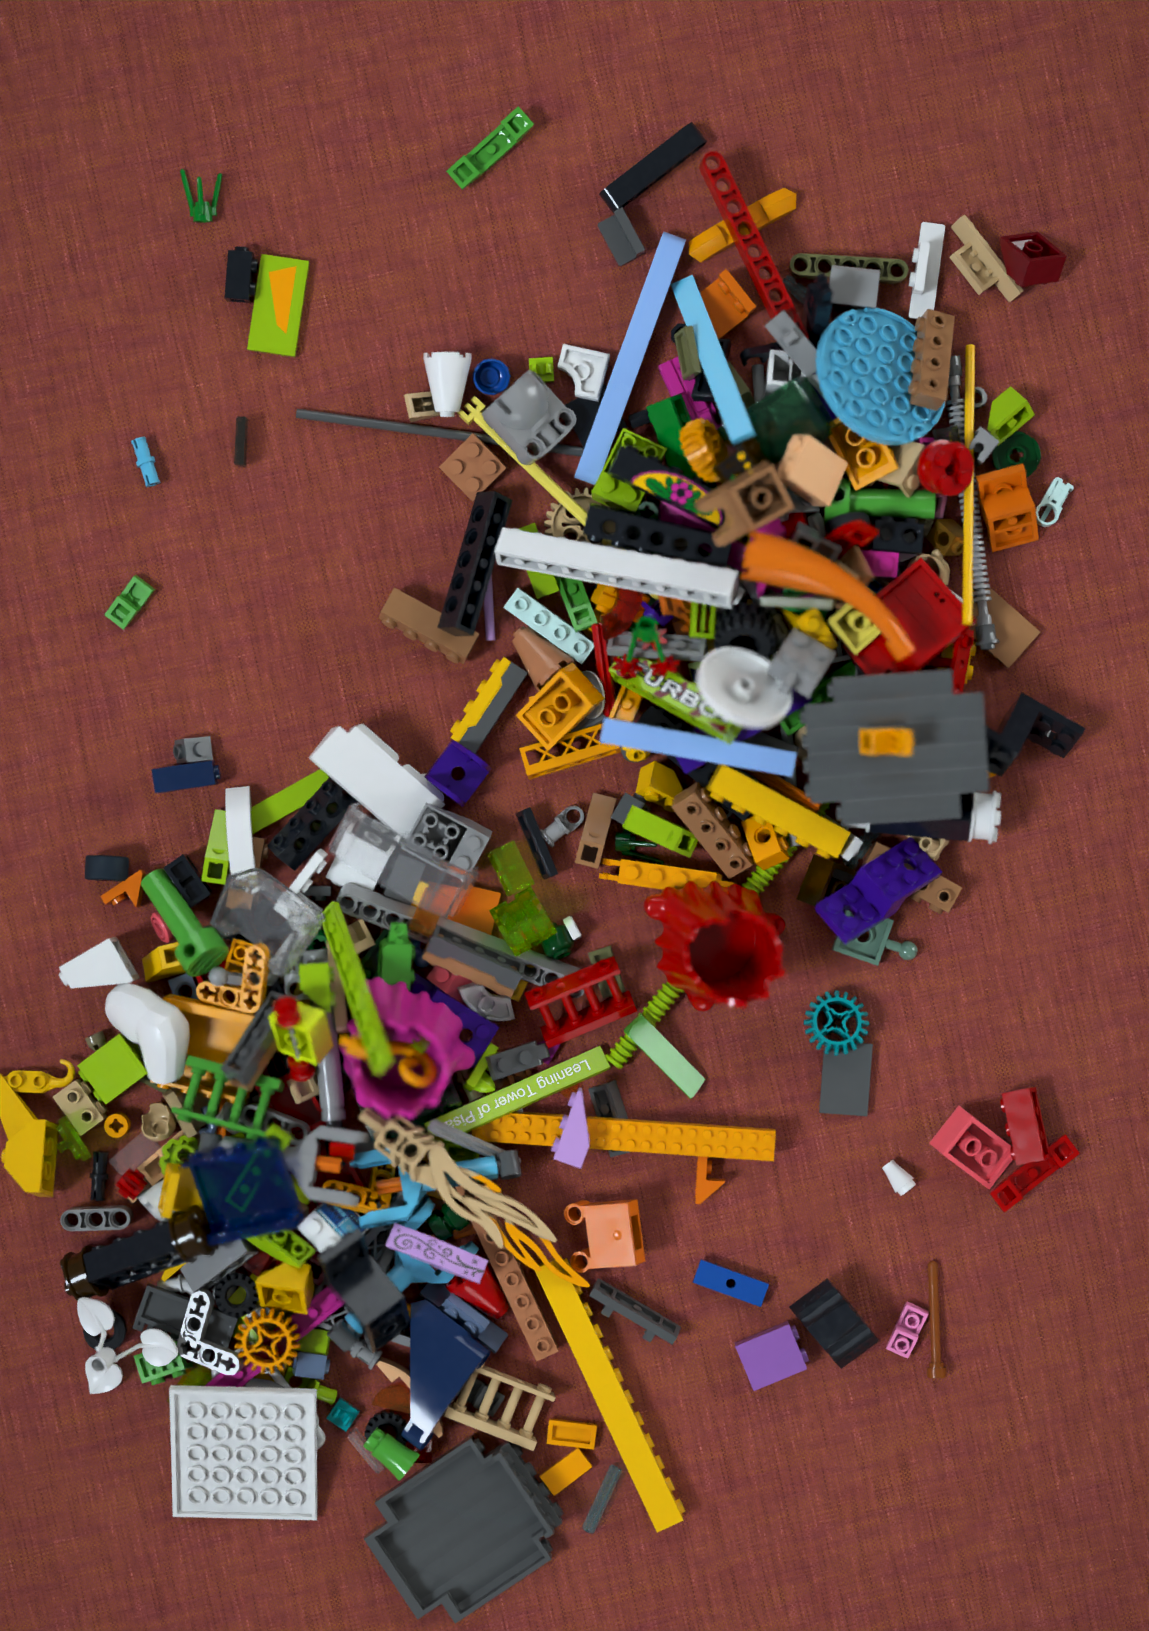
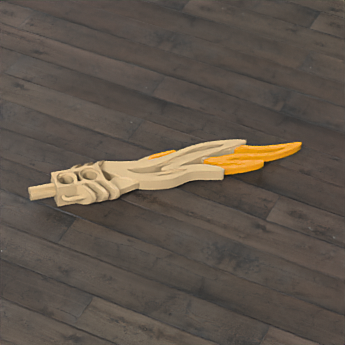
M368 1107L361 1111L358 1119L375 1131L373 1133L376 1139L374 1143L375 1148L390 1159L391 1165L394 1168L396 1164L400 1167L402 1174L405 1175V1171L409 1174L411 1181H417L438 1190L453 1211L466 1219L480 1224L499 1248H503L504 1245L517 1259L528 1267L541 1271L540 1266L525 1250L519 1240L527 1244L539 1256L545 1266L558 1277L581 1287H590L589 1283L560 1257L550 1242H556L557 1239L547 1225L529 1208L519 1201L499 1193L501 1192L500 1187L488 1178L472 1170L458 1167L443 1147L444 1143L439 1140H433L435 1136L430 1133H423L425 1131L423 1127L414 1126L400 1115L394 1118L383 1119ZM398 1120L401 1121V1122H402L403 1124H405L406 1126L403 1127V1126H402L401 1124H399L397 1121H398ZM395 1129L398 1131L394 1139L385 1138L388 1130ZM379 1143H381L383 1146H385L387 1149H389V1152H387L385 1149H383V1148L379 1145ZM415 1144L417 1146L415 1152L411 1154L404 1152L407 1145ZM428 1152L429 1164L417 1165L425 1153ZM444 1171L458 1184L481 1200L469 1195H460L448 1182ZM471 1178H474V1179H477V1180H479V1181H482V1182H484L485 1184H479V1183L475 1182V1181H474L473 1179H471ZM451 1196L463 1202L473 1213L459 1205ZM509 1205H512V1206L516 1207L517 1209L521 1210L522 1212H524L526 1215H528V1216L531 1218V1220L528 1219L526 1216H524L523 1214H521L520 1212H518L517 1210H515L514 1208H512V1207L509 1206ZM490 1213L505 1218V1227L524 1256L520 1255L510 1244ZM512 1222L537 1235L554 1259L570 1275L554 1267L536 1243L520 1231Z

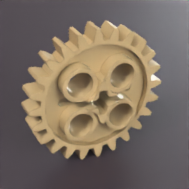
M575 488V495H571L569 491H566L587 513L591 503L606 506L593 500L588 488H585L583 494H580L578 488ZM551 503V509L554 512L547 511L546 517L551 520L544 522V526L549 528L545 530V535L564 537L567 533H573L577 537L575 541L590 542L588 535L583 534L584 530H581V523L576 518H569L566 515L568 510L560 503L559 505ZM612 520L605 521V530L610 533L615 532L616 523ZM566 523L569 526L563 527L562 524ZM601 542L595 544V545L604 546Z

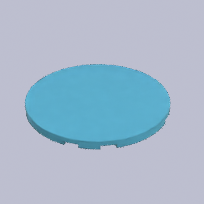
M865 307L864 309H852L843 313L829 324L823 332L817 347V377L827 403L838 418L852 431L879 444L904 445L923 437L937 424L944 410L945 403L938 411L910 404L911 394L908 393V389L913 379V373H911L910 369L915 359L913 344L917 338V331L915 326L903 317L880 308Z

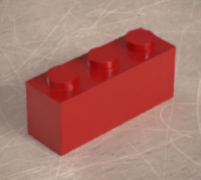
M1036 1087L1002 1093L1000 1104L1003 1113H1006L1007 1122L1005 1123L1007 1135L1011 1136L1012 1146L1010 1147L1012 1159L1016 1160V1165L1050 1159Z

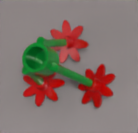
M642 617L637 621V629L632 630L628 654H624L623 660L618 657L613 658L616 663L612 666L613 670H621V677H624L628 672L631 677L635 678L636 672L643 671V668L637 665L639 659H632L638 640L644 642L642 650L648 649L651 645L653 650L658 653V663L649 665L651 669H654L651 675L654 676L660 673L662 677H666L667 671L671 673L677 672L675 667L681 663L680 660L673 661V655L668 658L664 657L661 644L668 643L662 637L667 633V629L658 630L656 621L651 617Z

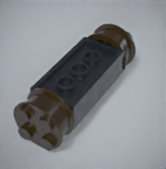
M193 1205L185 1213H172L169 1222L157 1223L155 1228L138 1230L133 1233V1236L117 1238L112 1241V1244L107 1246L93 1247L87 1245L79 1253H66L63 1259L60 1260V1266L63 1270L67 1294L73 1296L77 1301L81 1297L91 1298L95 1295L103 1297L108 1294L109 1289H117L183 1263H194L197 1257L202 1255L206 1257L213 1256L219 1245L213 1230L214 1222L212 1216L209 1213H205L201 1207Z

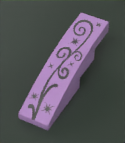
M394 1223L386 1243L387 1248L409 1255L410 1258L430 1264L436 1269L480 1284L488 1260L396 1223Z

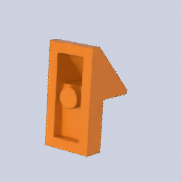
M139 870L101 895L100 897L104 904L116 906L126 899L124 895L127 894L135 907L140 908L144 892L141 887V881L147 875L146 872Z
M697 1156L695 1204H701L726 1182L725 1179L706 1178L707 1174L711 1175L712 1160H707L708 1157Z

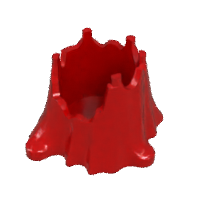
M689 881L682 889L666 887L662 893L652 894L644 901V911L652 919L660 921L663 925V933L654 941L663 951L662 959L658 962L657 968L666 975L667 981L671 986L686 992L689 1002L696 1010L701 1012L708 1011L714 1003L747 1008L748 1003L761 998L768 999L771 982L785 976L781 959L783 947L779 935L785 930V921L776 913L763 911L760 896L756 891L746 889L738 884L722 887L716 881H712L706 888H700L695 882Z

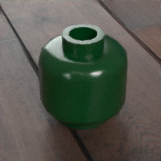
M554 922L543 928L544 932L540 935L539 941L547 957L560 960L572 953L571 949L574 947V941L565 925H557Z

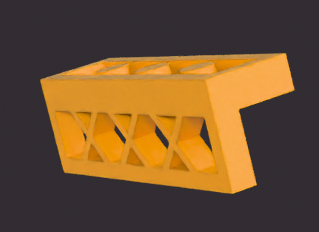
M602 723L569 733L563 737L558 743L565 746L566 749L563 755L558 757L550 754L547 750L540 749L544 748L540 742L519 748L528 779L531 780L620 753V746L601 743L595 739L598 732L602 730ZM583 736L590 740L586 748L579 750L573 747L574 740L577 737ZM537 750L543 754L538 763L529 765L526 756L527 752Z

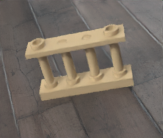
M484 1363L479 1369H475L463 1385L457 1401L448 1406L444 1412V1417L534 1451L537 1444L536 1437L533 1436L534 1433L532 1432L545 1399L554 1402L556 1397L554 1392H551L552 1388L541 1383L538 1386L487 1367ZM478 1373H481L492 1379L479 1410L473 1413L466 1410L465 1404ZM500 1382H504L514 1386L501 1419H498L496 1422L488 1419L489 1415L487 1414ZM524 1390L535 1394L536 1398L524 1427L516 1430L511 1428L510 1421Z

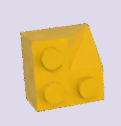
M283 1263L272 1270H265L256 1280L260 1307L308 1315L315 1290L311 1265L304 1263L300 1268Z

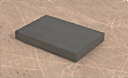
M855 1042L857 1046L855 1051L847 1046L848 1054L844 1055L840 1048L838 1056H834V1049L830 1048L828 1055L825 1054L826 1047L824 1046L819 1113L868 1116L873 1044H858Z

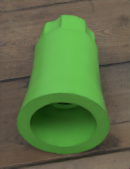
M378 1427L363 1445L368 1451L372 1452L371 1455L379 1460L398 1481L404 1477L420 1455L394 1439L388 1433L385 1434Z

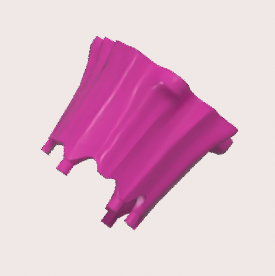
M375 977L372 980L366 979L387 1041H403L412 1044L413 1039L420 1040L416 1034L420 1033L431 1041L426 1053L433 1059L437 1067V1077L427 1087L411 1085L399 1072L400 1061L405 1057H409L401 1054L392 1055L394 1061L382 1075H374L369 1059L354 1057L345 1052V1046L339 1044L338 1049L342 1052L344 1058L343 1068L353 1082L356 1090V1100L360 1106L364 1108L374 1107L385 1118L400 1115L412 1119L422 1108L432 1110L438 1104L441 1093L447 1088V1082L453 1072L471 1068L475 1062V1053L472 1048L460 1041V1033L463 1027L462 1021L446 1004L434 1003L425 991H421L418 994L409 992L406 983L403 981L395 985H389L380 977ZM355 1019L347 1020L346 1027L350 1031L349 1037L351 1038L355 1034L361 1038ZM420 1064L416 1068H410L414 1074L424 1075V1070Z

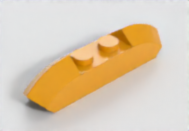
M782 188L747 206L758 231L795 210L796 193ZM724 220L689 241L690 256L701 263L735 244ZM738 226V232L741 235H749V230L746 226Z

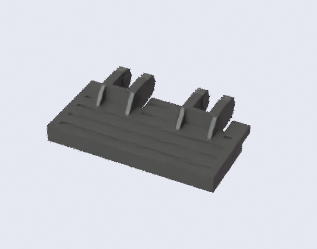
M148 1283L135 1318L133 1329L142 1332L145 1324H148L147 1329L156 1327L162 1329L167 1334L170 1332V1337L173 1341H178L190 1298ZM213 1307L204 1339L228 1348L239 1317L233 1318L225 1315L220 1309ZM193 1317L190 1322L191 1327L194 1330H199L201 1323L198 1318ZM210 1348L205 1353L207 1360H210L213 1352Z

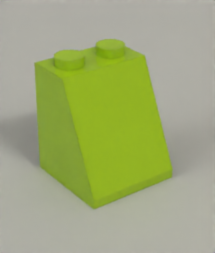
M122 1033L115 1036L77 1065L80 1069L78 1071L80 1077L84 1082H89L94 1088L92 1092L99 1102L103 1101L105 1104L111 1102L145 1077L147 1070L144 1066L145 1063L141 1061L143 1056L140 1046L131 1042Z

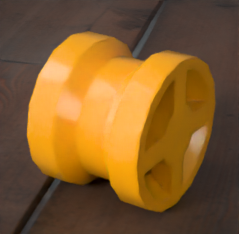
M121 1112L113 1113L104 1123L105 1132L113 1138L122 1137L129 1131L131 1126L129 1117Z

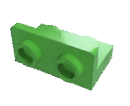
M142 1353L134 1355L142 1384L151 1381L153 1386L165 1382V1376L172 1374V1377L176 1378L187 1374L186 1369L193 1367L192 1362L187 1363L186 1359L180 1356L179 1353L177 1357L165 1366L150 1364L145 1360Z

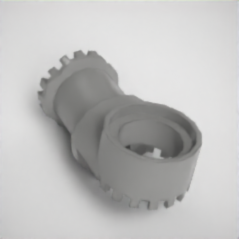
M571 805L554 818L555 821L544 830L540 829L545 841L553 848L558 839L565 834H570L583 822V810L576 805ZM571 809H575L580 813V820L576 823H571L567 820V812Z

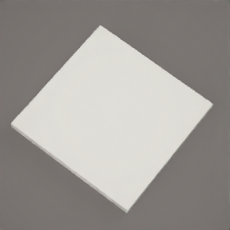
M170 1385L173 1517L317 1520V1389Z

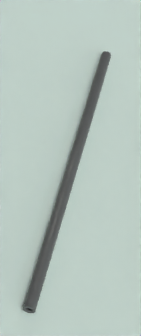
M297 409L296 418L461 441H465L474 433L305 409ZM474 433L484 444L500 446L488 434ZM556 444L549 452L581 457L583 447Z

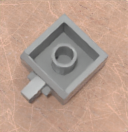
M794 628L774 657L766 673L782 682L778 692L784 696L793 688L809 698L826 673L836 653Z

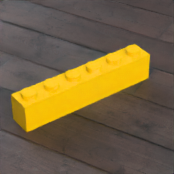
M724 764L718 765L706 787V790L711 792V798L723 803L724 799L733 803L732 809L742 814L748 811L754 815L752 818L754 821L764 826L767 822L774 825L773 831L785 837L788 833L796 837L794 842L805 848H808L809 845L817 848L816 854L828 860L830 856L838 858L851 833Z

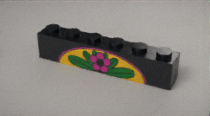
M627 444L626 447L621 446L618 449L607 475L717 528H721L724 524L726 515L723 509L702 513L695 507L696 500L713 491V489L705 486L706 482L695 476L690 479L683 475V470L675 466H671L669 469L661 465L662 460L651 455L648 458L639 454V449Z

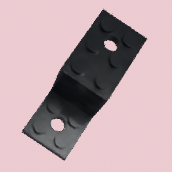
M1021 693L1003 717L997 732L985 726L988 771L1002 777L1020 753L1026 738L1064 759L1083 735L1085 728L1028 695Z
M359 1228L345 1233L339 1242L333 1246L326 1247L321 1252L318 1258L328 1288L360 1325L367 1347L372 1353H375L410 1326L411 1320L403 1294L369 1255L364 1234Z

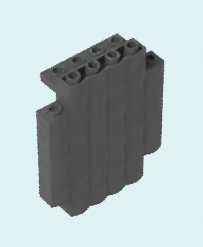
M951 669L832 677L833 683H828L829 698H834V702L815 701V703L805 704V710H800L801 725L806 724V734H802V748L808 751V759H803L804 773H809L810 783H805L806 798H811V803L841 801V805L836 806L837 820H842V826L961 818L959 793L989 791L983 692L953 693ZM900 727L912 730L914 740L912 747L913 755L860 754L859 729Z
M471 1435L376 1498L375 1505L386 1521L367 1533L364 1540L417 1620L442 1604L456 1624L552 1559L551 1551H553V1548L547 1538L554 1534V1528L562 1524L563 1519L561 1516L564 1513L557 1502L552 1503L548 1498L550 1491L544 1482L539 1484L534 1477L537 1472L530 1462L525 1463L521 1455L524 1453L519 1445L505 1441L487 1454H484L483 1451L486 1448L479 1438L475 1439Z

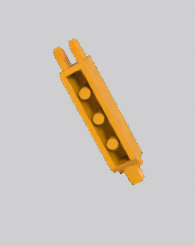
M601 858L602 864L620 866L619 875L603 872L599 873V878L618 881L617 883L662 890L666 887L682 889L689 881L695 882L700 888H706L712 881L718 882L722 887H729L734 884V882L722 881V875L716 872L621 859L620 861Z

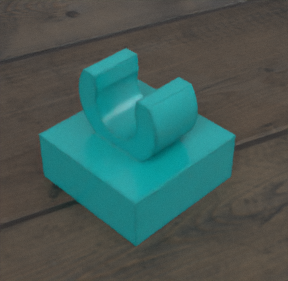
M340 1397L326 1419L346 1432L360 1410Z

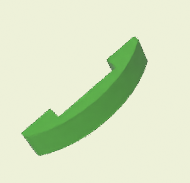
M519 106L500 122L501 124L466 156H462L446 171L462 190L498 162L534 126V123Z
M554 575L575 633L590 628L594 623H598L582 581Z

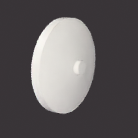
M740 647L718 648L708 653L698 668L696 676L697 687L704 701L718 715L737 725L749 728L773 726L785 717L792 703V690L790 689L786 696L779 693L778 689L782 682L766 673L772 662L754 651Z

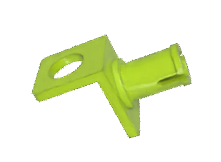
M288 1367L284 1376L288 1384L290 1377L294 1375L292 1373L293 1367ZM302 1377L301 1385L296 1388L317 1389L318 1400L330 1403L331 1405L334 1404L337 1390L319 1385L318 1379Z

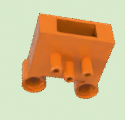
M637 1199L592 1203L587 1200H580L566 1206L564 1217L568 1223L577 1225L586 1221L589 1247L575 1252L570 1259L571 1267L576 1272L583 1273L596 1268L636 1266L646 1262ZM577 1208L581 1211V1217L577 1214ZM583 1256L587 1258V1265L583 1261Z

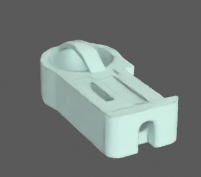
M1056 477L1051 482L1041 502L1036 507V518L1039 526L1049 527L1058 520L1059 514L1063 509L1062 505L1069 494L1068 491L1071 492L1074 489L1073 485L1063 483V479ZM1042 506H1047L1043 515L1039 518V509ZM1051 509H1053L1054 519L1047 523L1044 522Z

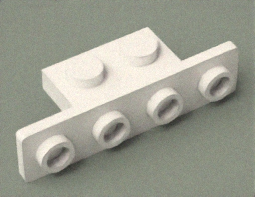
M921 223L918 248H914L912 262L916 263L915 272H910L909 286L912 287L909 318L917 319L927 309L934 310L945 225Z

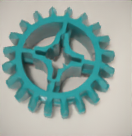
M835 990L834 998H831L830 993L827 991L824 994L825 1000L821 996L816 997L819 1005L814 1002L809 1004L813 1011L807 1010L805 1012V1015L811 1019L804 1020V1025L811 1026V1028L806 1029L805 1034H814L809 1039V1042L814 1043L817 1040L819 1042L816 1046L817 1050H820L822 1045L826 1047L824 1053L827 1055L830 1052V1048L834 1049V1056L839 1055L840 1048L843 1054L847 1055V1046L855 1051L857 1049L855 1042L858 1044L864 1042L863 1038L859 1035L867 1036L868 1031L862 1028L869 1026V1021L862 1020L868 1016V1012L860 1013L859 1010L863 1008V1003L855 1006L854 1003L857 997H852L851 1001L847 1000L848 992H845L843 997L840 998L839 991ZM840 1005L847 1008L848 1011L837 1013L829 1006ZM823 1010L827 1024L819 1030L817 1016ZM854 1016L856 1029L855 1033L850 1036L846 1022ZM833 1018H836V1020L837 1018L843 1019L840 1028H837V1026L836 1028L830 1027ZM835 1033L840 1038H843L844 1041H831L824 1036Z

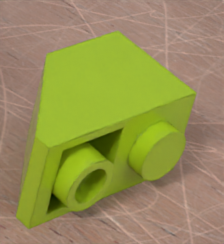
M328 962L299 964L300 989L325 1012H331V1007L336 1006L335 992H330V982H334V967H329Z

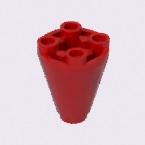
M488 1264L480 1284L456 1275L446 1283V1288L450 1293L455 1294L461 1300L489 1317L493 1316L495 1319H498L509 1308L507 1299Z

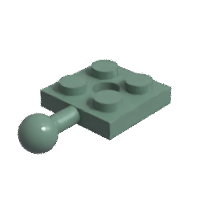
M845 910L844 914L846 916L854 917L850 911ZM889 918L868 930L869 938L866 941L860 942L856 938L845 945L836 935L832 950L877 966L879 965L884 948L898 952L904 960L914 959L918 952L917 946L911 941L899 943L888 939L894 920Z

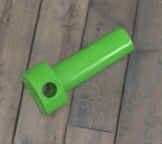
M842 478L831 505L825 506V524L836 516L850 512L866 513L869 517L873 518L888 516L894 518L935 519L936 493L915 489L909 498L905 496L901 489L861 488L855 491L854 488H850V479Z
M157 869L146 875L141 881V887L179 943L174 953L186 974L191 977L200 976L221 964L227 957L229 949L218 931L213 927L203 928L164 869Z

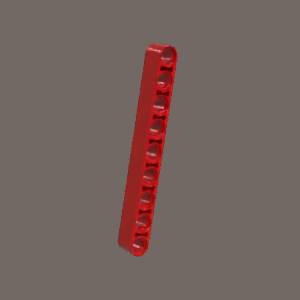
M717 151L708 152L700 162V172L770 319L772 320L784 310L804 336L809 339L806 329L723 156ZM714 160L717 163V169L708 168L706 161ZM717 182L726 183L728 191H720L717 188ZM727 204H735L738 207V213L733 214L729 212ZM738 226H746L749 230V235H741L738 232ZM748 248H756L759 251V257L754 258L750 256ZM759 270H767L770 274V279H762L759 276ZM776 291L780 295V301H772L769 292Z

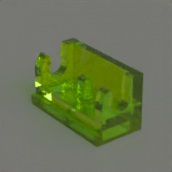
M514 840L487 853L507 897L535 884Z

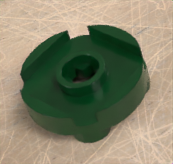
M1015 431L992 450V463L995 470L1023 464L1027 478L1039 465L1041 460L1040 447L1034 438L1021 431ZM1014 449H1017L1018 453L1023 454V457L1019 458L1018 463L1014 459H1010Z

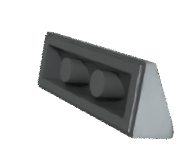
M616 1080L588 1089L597 1117L628 1119ZM608 1150L610 1157L630 1153L629 1151Z

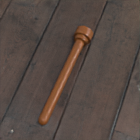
M930 1261L928 1263L931 1362H929V1367H927V1378H945L946 1367L944 1362H941L938 1265L935 1261Z

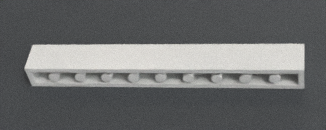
M503 527L495 548L497 565L732 609L739 587L738 571L730 568H718L705 563L696 564L682 559L664 558L657 554L648 555L638 553L635 550H621L608 545L591 544L587 541H573L565 537H552L539 532H525L517 528L509 529Z

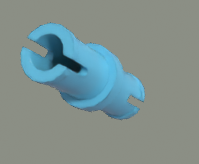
M146 437L132 440L131 443L138 460L136 464L141 469L145 486L152 487L160 484L161 482L154 466L156 461L154 456L150 454Z

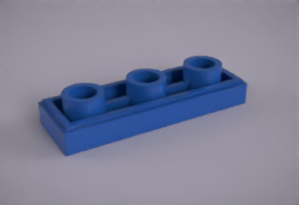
M700 1259L693 1279L695 1284L759 1307L762 1306L769 1283ZM728 1279L735 1280L733 1286H728L726 1282Z

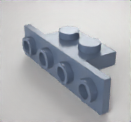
M427 1282L418 1294L464 1328L494 1354L508 1336L504 1330L473 1306L461 1300L455 1294L450 1293L443 1283Z

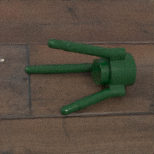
M623 829V833H616L615 851L622 852L624 856H632L652 863L664 864L663 860L630 851L635 850V846L657 847V843L636 841V836H632V834L636 833L627 829Z

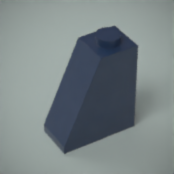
M215 761L151 769L155 793L160 794L218 785L217 779H221L220 767L215 765Z

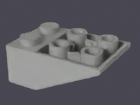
M426 803L403 845L468 879L493 831L471 819Z

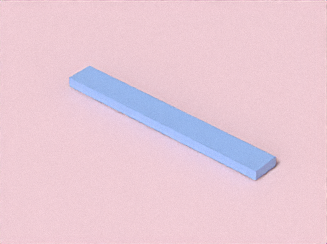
M606 717L603 720L600 736L601 743L790 777L793 776L797 756L795 751L733 741L731 745H728L712 736Z

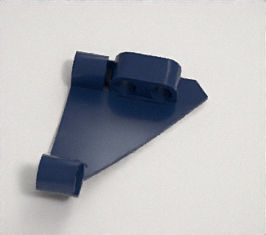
M427 1300L411 1303V1419L401 1434L403 1438L420 1451L426 1447L433 1437L436 1424L475 1369H479L486 1362L491 1353L472 1338L471 1334Z

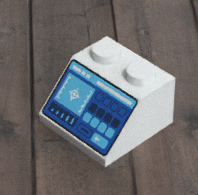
M326 1203L316 1208L297 1227L320 1252L328 1246L335 1245L349 1231L359 1228L364 1234L368 1230L360 1228L359 1217L361 1216L356 1211Z

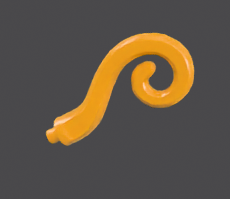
M344 1034L341 1036L339 1044L346 1047V1053L360 1059H368L364 1044L359 1036L355 1034L351 1038ZM387 1041L392 1055L401 1054L409 1056L403 1058L399 1063V1072L408 1083L417 1087H427L435 1081L438 1073L437 1067L433 1059L426 1052L424 1054L420 1053L413 1047V1044L408 1042ZM420 1064L424 1070V1075H416L410 1068H416Z

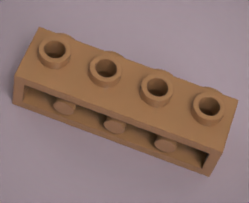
M927 309L921 317L917 318L915 324L917 338L913 344L915 359L910 369L911 373H913V379L908 389V393L911 394L910 404L938 411L947 399L955 319L953 315Z
M395 587L379 616V619L382 620L385 626L403 631L404 636L411 640L418 639L425 643L424 646L431 651L442 652L453 663H465L479 636V633L476 631L473 636H453L437 628L441 612Z
M697 782L675 795L672 809L729 879L753 865L754 858L748 842H745L741 837L738 827L735 824H731L726 818L722 807L714 803L710 797V792L706 788H702Z
M875 841L862 866L885 853L890 848ZM904 863L905 868L913 870L910 864ZM939 876L908 897L918 903L923 899L930 903L929 909L939 914H942L943 911L949 913L962 887Z

